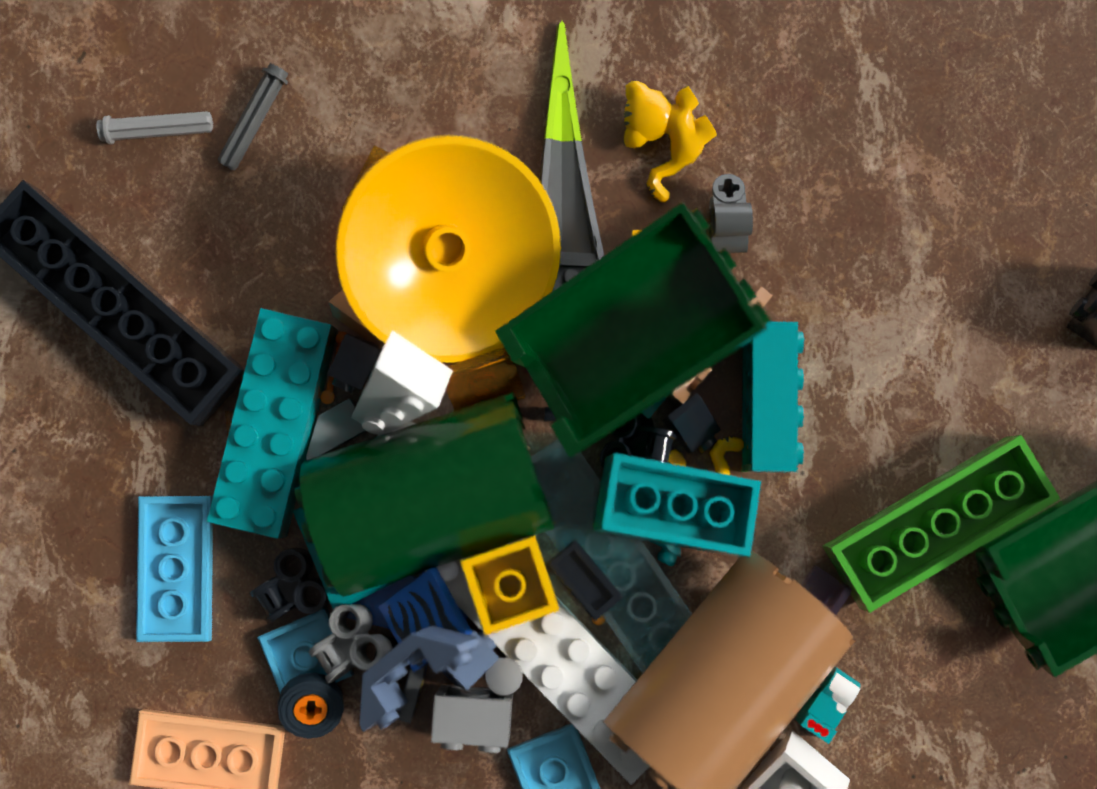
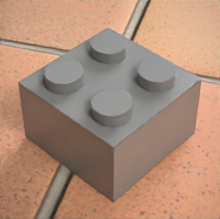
M442 684L435 695L431 742L440 743L441 748L448 750L463 749V744L477 745L479 751L487 753L500 752L501 747L508 748L511 734L513 693L499 695L490 688L470 687L468 690H465L455 685Z

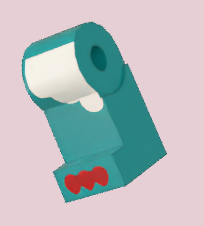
M835 666L794 719L801 726L830 744L837 733L836 727L860 690V682Z

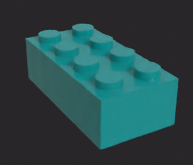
M771 321L766 324L768 330L742 346V440L744 442V448L742 449V472H798V465H802L804 460L803 443L798 442V428H802L804 423V409L802 405H798V391H802L804 386V371L802 368H798V354H802L804 350L803 332H798V322Z
M614 453L605 457L593 531L732 557H750L761 481Z

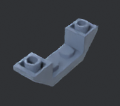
M432 625L405 638L363 674L359 724L363 732L376 725L382 730L400 718L397 711L409 702L396 681L407 674L405 667L411 663L413 666L426 658L435 674L449 667L455 672L473 659L470 653L482 644L478 637Z

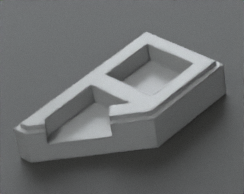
M349 398L318 415L306 455L307 460L326 454L366 432L362 424L351 418L356 407L352 399Z

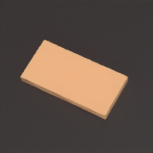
M142 709L138 714L129 785L161 789H278L285 728L281 725Z

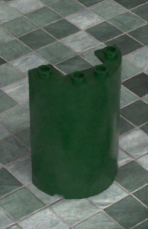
M681 202L495 331L511 360L516 364L526 367L557 421L550 426L569 458L576 456L768 330L766 324L772 321L759 301L755 304L752 303V300L757 295L747 280L743 278L738 281L732 272V269L737 267L726 248L724 247L718 251L706 234L705 230L710 226L698 208L690 211L685 203Z
M514 392L305 460L302 463L300 486L295 488L296 500L300 508L304 509L306 521L302 522V530L306 541L309 544L313 543L323 566V578L329 589L334 587L342 597H346L555 529L545 493L538 483L523 432L526 429Z
M1096 480L976 550L975 558L981 575L976 580L982 592L987 597H991L996 608L992 609L996 620L1003 628H1010L1021 645L1026 649L1024 652L1030 664L1036 670L1043 668L1054 678L1097 654Z

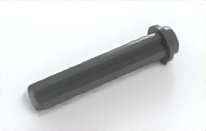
M269 63L267 68L263 67L261 70L264 75L218 157V162L228 169H237L282 85L287 86L288 84L286 78L289 74L272 63Z

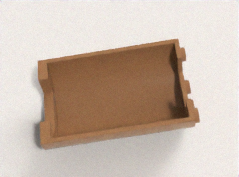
M752 550L750 557H739L603 721L613 731L609 739L625 753L631 748L653 768L649 775L664 789H668L671 784L676 789H736L855 642L852 639L853 635L845 625L819 600L795 580L791 581L787 576L777 572L779 570L778 567Z

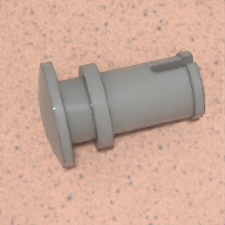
M500 657L486 671L488 687L499 695L514 693L522 682L520 665L513 659Z

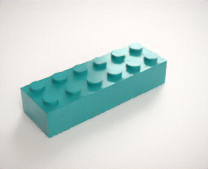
M260 308L207 522L277 539L288 536L296 504L295 488L300 486V469L302 463L307 459L306 455L321 403L320 397L324 391L336 342L335 338L338 334V329L333 325Z

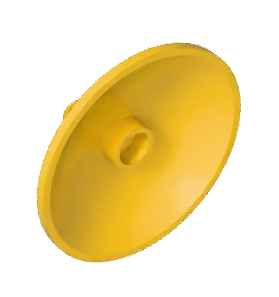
M445 135L416 140L393 150L377 161L358 181L348 197L339 221L336 238V261L341 286L348 302L361 322L385 344L393 330L439 362L469 361L503 348L504 346L495 331L552 292L558 275L561 254L560 230L553 204L538 178L519 159L504 149L479 139L464 136Z

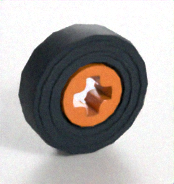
M314 672L300 674L289 680L282 688L277 703L278 716L284 728L293 735L307 739L322 737L332 732L340 723L344 711L343 693L335 681L327 682L325 679L326 675ZM308 701H315L316 707L314 712L313 710L308 712L306 708Z

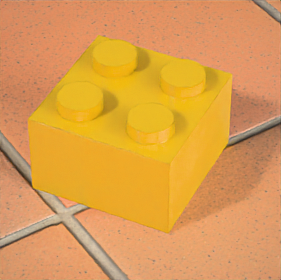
M535 535L461 561L485 636L559 611V605Z

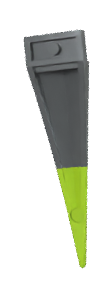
M563 21L559 23L556 30L540 172V183L553 204L560 230V264L552 291L604 256L583 152L566 30Z

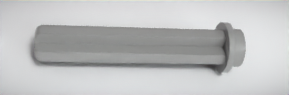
M207 111L112 119L108 115L104 116L103 120L97 121L96 128L100 141L114 144L115 140L210 133L213 129V120L211 113Z

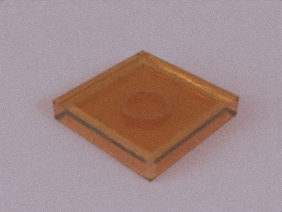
M504 347L446 366L452 370L446 386V392L454 411L510 392H514L518 401L526 398L516 365Z

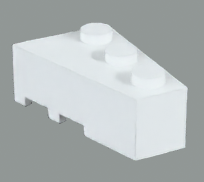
M392 330L366 382L351 418L362 424L363 429L367 432L378 434L379 436L438 408L452 370Z

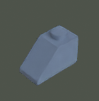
M472 630L473 633L470 634L471 636L478 637L482 643L470 653L473 659L455 672L450 667L442 670V673L453 685L468 690L499 659L498 655L493 651L496 644L488 635L485 636L482 630L478 634L475 630Z

